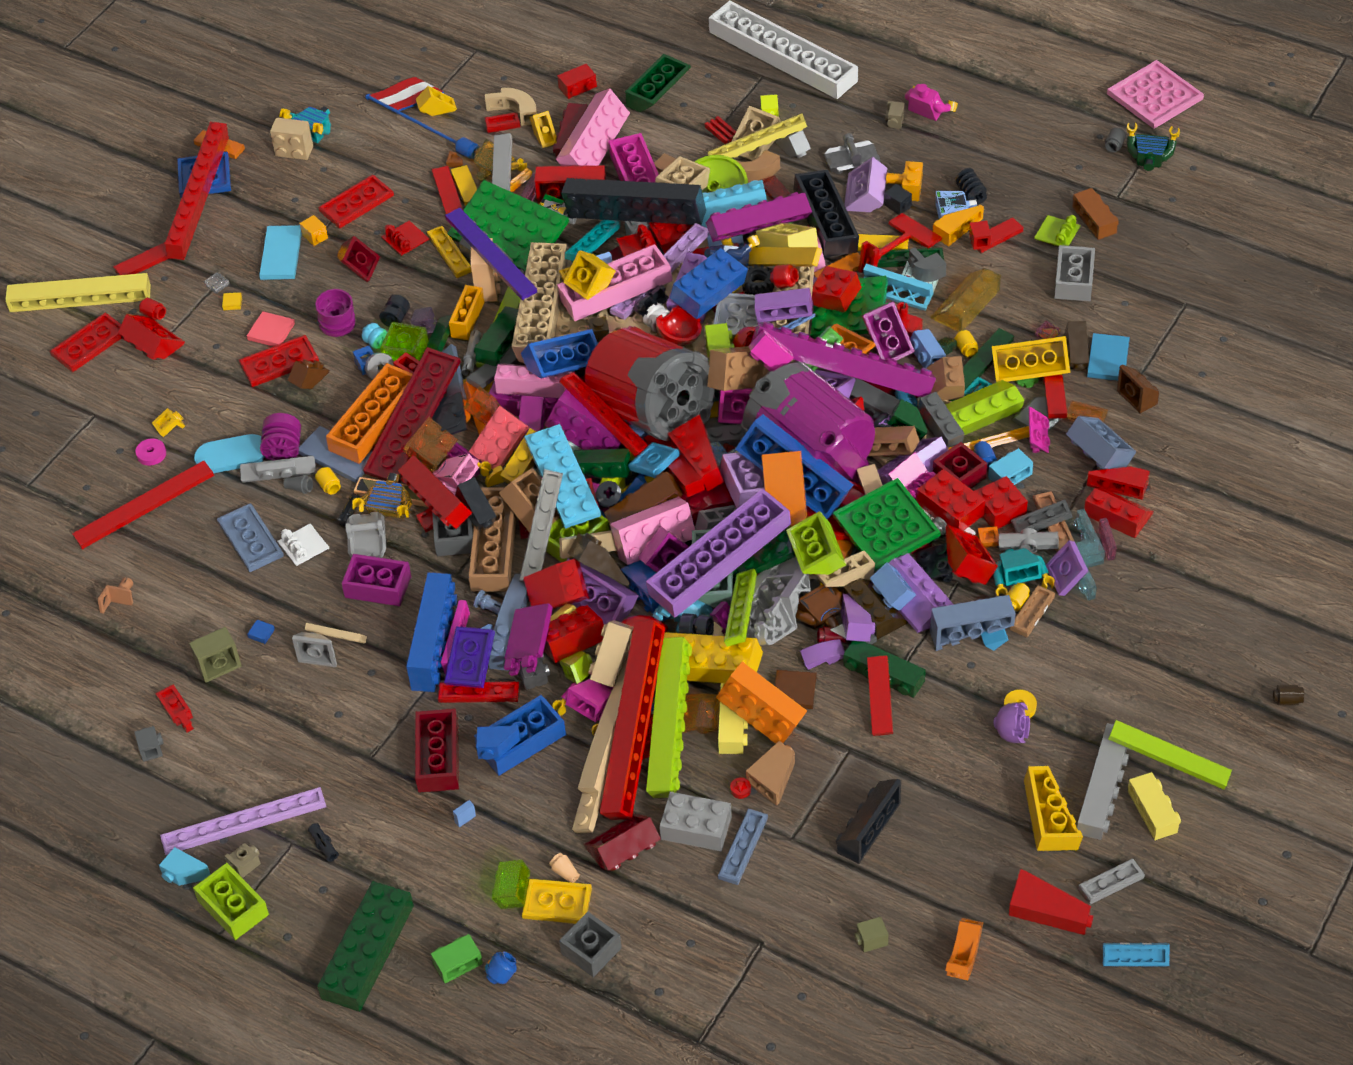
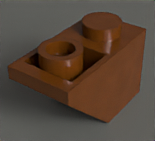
M295 361L288 381L299 388L312 389L330 370L323 367L324 364L319 361Z

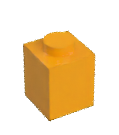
M314 215L300 223L302 236L313 246L328 238L326 226Z

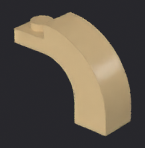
M501 88V93L485 94L487 111L513 110L520 115L521 126L531 125L529 117L537 114L533 98L521 90Z

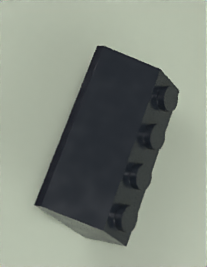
M900 779L879 781L875 788L872 787L865 803L862 802L859 805L857 814L854 818L851 817L844 833L841 832L836 839L837 854L860 864L901 804Z

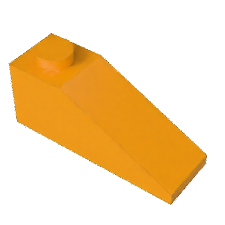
M979 205L944 215L934 222L933 232L942 237L940 242L949 247L969 231L971 222H979L983 219L984 206Z

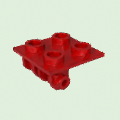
M410 220L397 228L393 225H386L385 235L381 236L401 256L430 240Z
M643 224L638 226L637 233L616 238L624 257L654 244L656 245L651 231Z

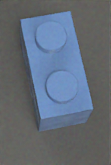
M885 563L870 577L874 583L872 587L878 594L884 596L883 601L889 608L894 607L900 611L916 596L898 570L889 563Z

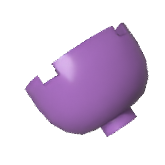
M1008 703L999 710L997 717L994 718V728L997 729L998 734L1003 740L1012 743H1025L1023 738H1028L1030 716H1025L1024 710H1028L1025 703Z

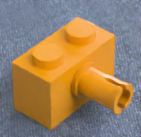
M906 161L905 170L902 174L887 172L886 184H901L902 188L912 193V201H919L923 178V162Z

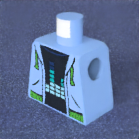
M936 191L935 205L939 219L946 214L977 206L976 200L966 201L963 191Z

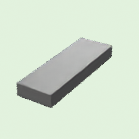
M1131 859L1079 884L1078 889L1087 902L1092 904L1144 879L1145 874L1134 859Z

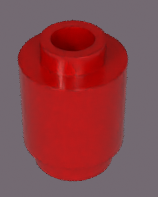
M147 297L139 304L140 313L154 320H161L166 314L164 305Z

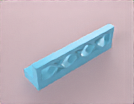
M869 264L865 265L863 269L864 278L886 275L888 286H891L893 291L886 294V299L899 303L904 302L908 306L926 311L934 293L932 284ZM907 291L910 296L901 298L898 293ZM919 296L926 297L924 304L917 303L914 298Z

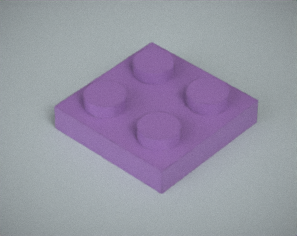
M1070 540L1046 564L1049 575L1055 580L1054 586L1058 594L1065 596L1088 572L1076 543Z

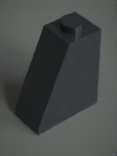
M475 477L457 485L455 496L472 512L468 518L476 529L480 530L483 528L485 530L492 527L497 516Z

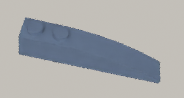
M520 574L514 575L496 620L489 669L505 670L504 658L515 609L527 606L529 597L525 583L519 582Z

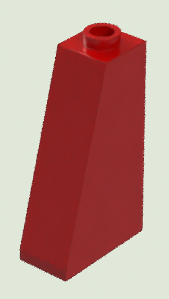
M1020 869L1010 902L1009 916L1085 935L1087 927L1091 928L1094 915H1090L1091 906L1031 873Z

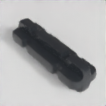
M351 494L341 512L342 514L337 519L340 525L346 526L347 519L356 510V508L352 509V501L355 498H360V495Z

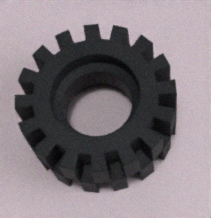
M755 265V268L749 266L745 282L742 284L745 294L756 295L772 292L774 288V283L770 279L772 270H769V267L764 268V265L760 267ZM762 280L763 282L756 283V282H752V281Z

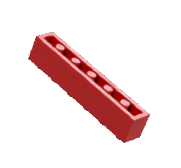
M414 455L398 470L403 476L401 480L446 526L451 524L457 529L471 515L472 512Z

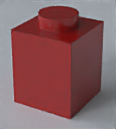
M987 220L970 223L969 237L973 250L991 248V232Z

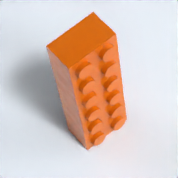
M386 363L326 435L328 451L360 464L378 442L413 374Z

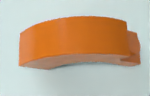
M962 918L959 921L954 949L946 965L945 971H947V976L969 980L980 942L983 922Z

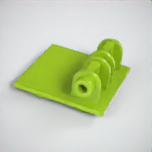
M1047 215L1034 239L1056 246H1069L1080 225L1076 224V217L1074 215L1067 216L1066 220Z

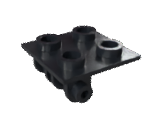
M947 543L916 552V562L931 579L941 577L944 582L951 581L953 569L948 563Z

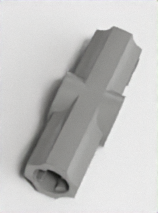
M1025 528L1020 533H1000L999 550L1026 548L1033 554L1037 549H1058L1059 535L1058 532H1037L1032 528Z

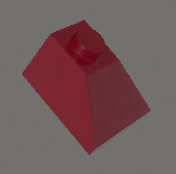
M355 236L345 241L337 254L338 259L366 282L370 281L380 259L377 253Z

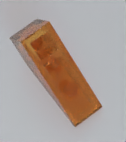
M479 386L463 408L487 425L497 408L501 405L495 397Z

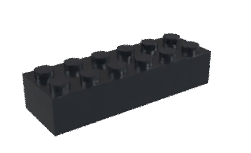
M820 170L795 174L793 191L794 193L798 192V194H806L812 210L806 220L810 227L816 228L823 256L831 257L857 253L859 235L829 171Z

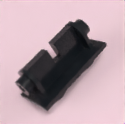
M657 285L650 292V295H646L643 299L638 300L632 310L644 317V315L648 314L647 310L653 304L657 305L659 303L663 305L669 298L665 294L666 288L663 285Z

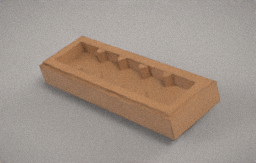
M1037 585L1015 617L1014 626H1011L1010 630L1028 637L1055 598V593Z

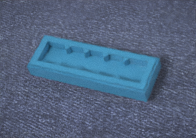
M1103 943V966H1169L1170 945L1169 943Z

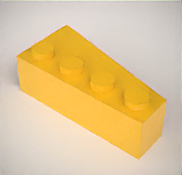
M1028 766L1024 785L1037 851L1078 850L1083 835L1077 829L1073 815H1070L1067 802L1064 797L1062 798L1059 786L1049 766Z

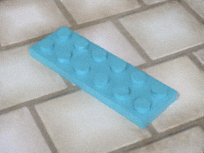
M560 424L524 436L541 477H543L544 469L563 473L556 510L565 529L600 517V509Z

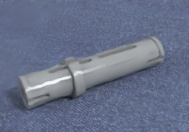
M474 330L470 332L461 371L464 376L471 375L476 364L474 347L479 343L482 336L478 330H475V334Z

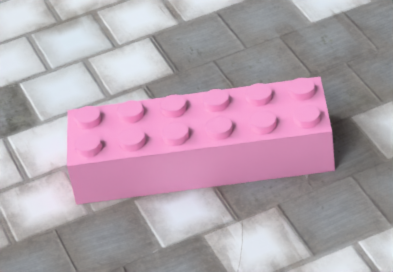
M610 88L595 94L556 158L561 166H598L609 149V140L615 139L630 114Z
M654 244L608 263L610 267L616 270L608 287L589 300L583 298L563 282L557 284L560 301L573 320L577 321L652 290L657 285L669 283L673 279L670 264Z

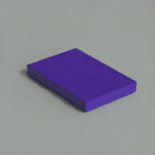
M456 626L444 680L446 685L484 688L495 635L494 630Z

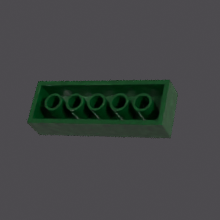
M375 881L371 882L317 986L322 1000L358 1012L361 1011L414 907L410 892Z

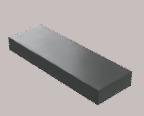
M1064 499L1012 519L1011 522L1016 533H1020L1025 528H1032L1038 531L1072 518V513Z

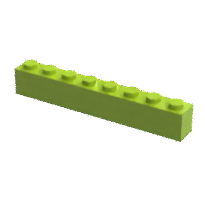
M684 637L663 639L657 673L646 792L653 798H668L670 792L677 793V790L680 788L678 775L682 768L680 753L683 751L682 732L685 731L684 713L687 711L685 698L689 690L687 676L690 674L689 656L692 654V647Z

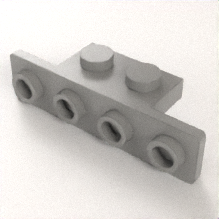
M314 456L241 464V481L244 483L312 475L316 473Z

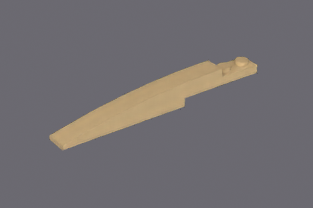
M628 657L604 708L578 786V790L582 792L572 828L575 833H593L603 798Z

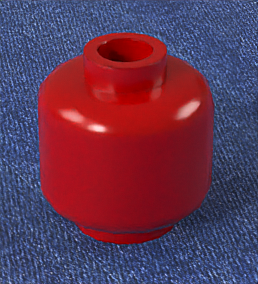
M791 264L777 265L770 274L771 282L779 289L793 287L799 278L797 269Z

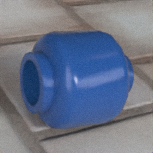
M496 952L485 965L487 979L493 984H506L517 971L516 959L508 952Z

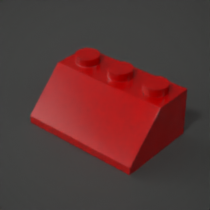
M126 314L118 331L125 341L133 343L136 349L147 353L146 356L153 360H157V358L166 359L185 343V341L157 321L146 316Z
M1094 488L1085 500L1084 508L1085 516L1132 538L1137 537L1154 512L1104 488Z

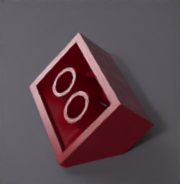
M635 813L632 815V819L623 820L583 845L602 869L614 871L625 860L629 861L636 858L640 851L653 848L656 845L655 842L661 838L650 817Z

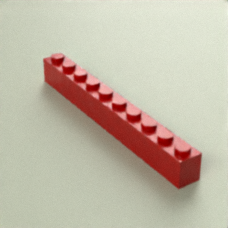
M211 121L209 123L165 242L167 258L185 260L229 139L226 123Z
M655 620L634 622L600 806V814L610 820L632 819L665 634V627Z

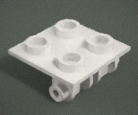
M311 524L293 533L291 530L284 529L281 532L282 539L277 541L296 566L329 549V546Z

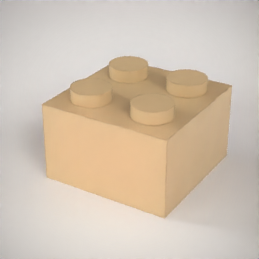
M276 118L270 130L275 156L308 160L313 148L309 122Z

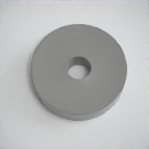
M384 353L372 354L365 364L367 376L373 380L381 371L378 370V366L381 364L383 368L386 363L393 365V359Z

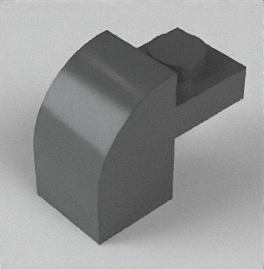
M916 248L909 250L908 263L913 268L912 276L915 279L923 282H932L946 276L947 263L938 253L924 258Z

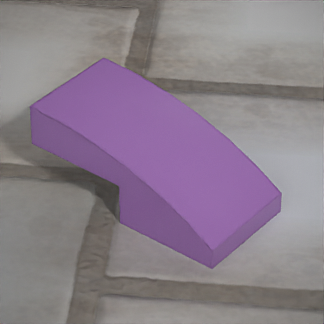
M838 639L815 644L800 652L805 666L809 670L824 662L830 665L843 659L845 650L841 640Z

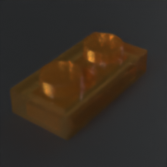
M1073 400L1067 411V419L1076 420L1078 416L1099 418L1105 422L1108 415L1107 409Z

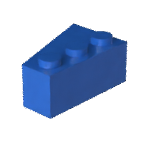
M641 560L620 569L629 581V585L626 587L639 595L637 601L640 599L646 605L644 610L647 613L651 611L654 614L655 609L659 607V603L648 594L646 581L656 573ZM663 616L661 622H664L665 620L671 618V616L668 618Z

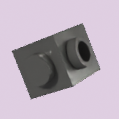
M154 726L135 731L143 762L163 756L160 745L164 744L161 733H156Z

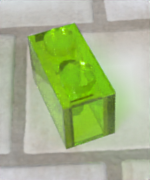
M522 859L499 862L498 871L495 873L496 881L492 890V898L501 909L524 907L531 870Z

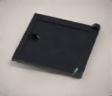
M462 392L441 399L420 440L421 447H426L428 443L468 430Z

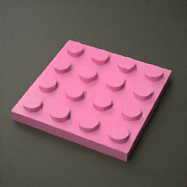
M1157 60L1107 89V95L1153 129L1203 100L1204 97L1202 92Z

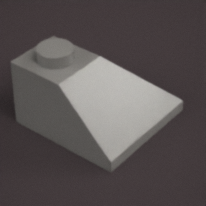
M300 632L293 635L292 640L298 662L330 667L337 666L330 639L314 632Z

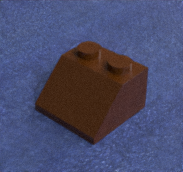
M1121 365L1119 367L1117 392L1140 414L1157 405L1159 398L1158 389L1136 369Z

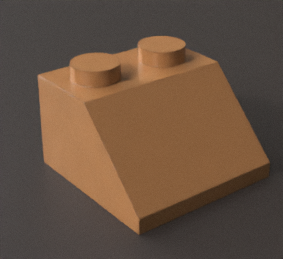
M961 356L942 357L925 368L932 371L936 378L931 393L937 392L942 400H954L964 397L965 382Z

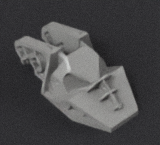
M796 557L765 570L756 577L746 638H757L762 646L772 645L797 629L795 615L799 604L798 595L801 592L811 591L809 574L802 573Z

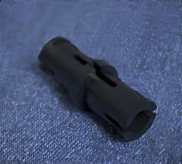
M318 823L309 826L307 831L314 839L316 848L322 851L328 862L336 860L339 853L332 845L331 838L323 832ZM320 838H322V840H323L324 843L326 844V847H325L324 844L321 842Z

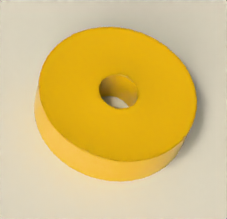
M1014 690L1006 695L1004 705L1022 702L1028 708V710H1024L1025 716H1030L1031 718L1035 714L1037 701L1032 693L1026 690Z

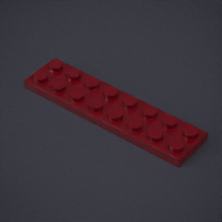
M428 347L426 348L363 469L364 474L387 482L399 483L402 475L398 470L413 456L461 363L460 358ZM389 473L397 474L395 481L388 480Z

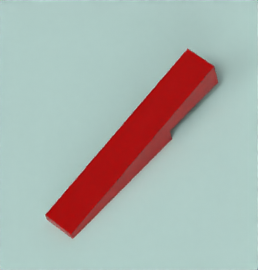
M651 435L643 437L648 445L654 442L675 448L670 441L658 440ZM682 455L677 457L665 469L666 472L675 477L678 485L687 497L705 490L702 477Z

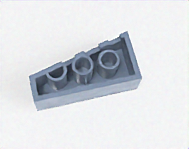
M996 596L989 599H978L966 603L932 608L930 635L935 650H941L943 645L949 643L952 646L960 644L959 640L971 637V639L978 638L986 631L990 634L1014 626L1016 613L1010 596Z

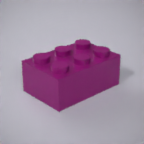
M353 554L342 581L345 598L401 606L411 579L409 562Z

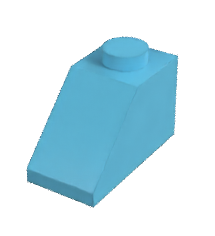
M176 847L159 865L163 879L169 883L174 882L179 886L203 881L211 875L208 865Z

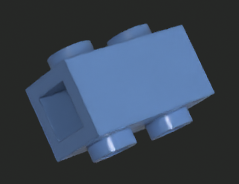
M929 329L913 332L910 338L915 351L913 353L923 368H927L946 356L944 350Z

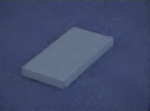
M319 426L299 447L298 454L303 457L314 456L315 463L323 467H329L333 472L357 483L359 477L364 475L363 469L372 451L367 454L360 464L328 451L326 435L330 431Z
M251 503L217 518L219 526L249 573L284 557L281 548Z

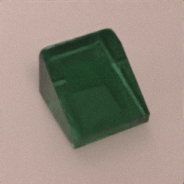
M944 337L937 341L946 355L957 349V341L955 339Z

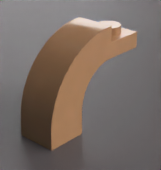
M767 150L753 161H737L744 168L749 183L754 180L765 181L780 169V156Z

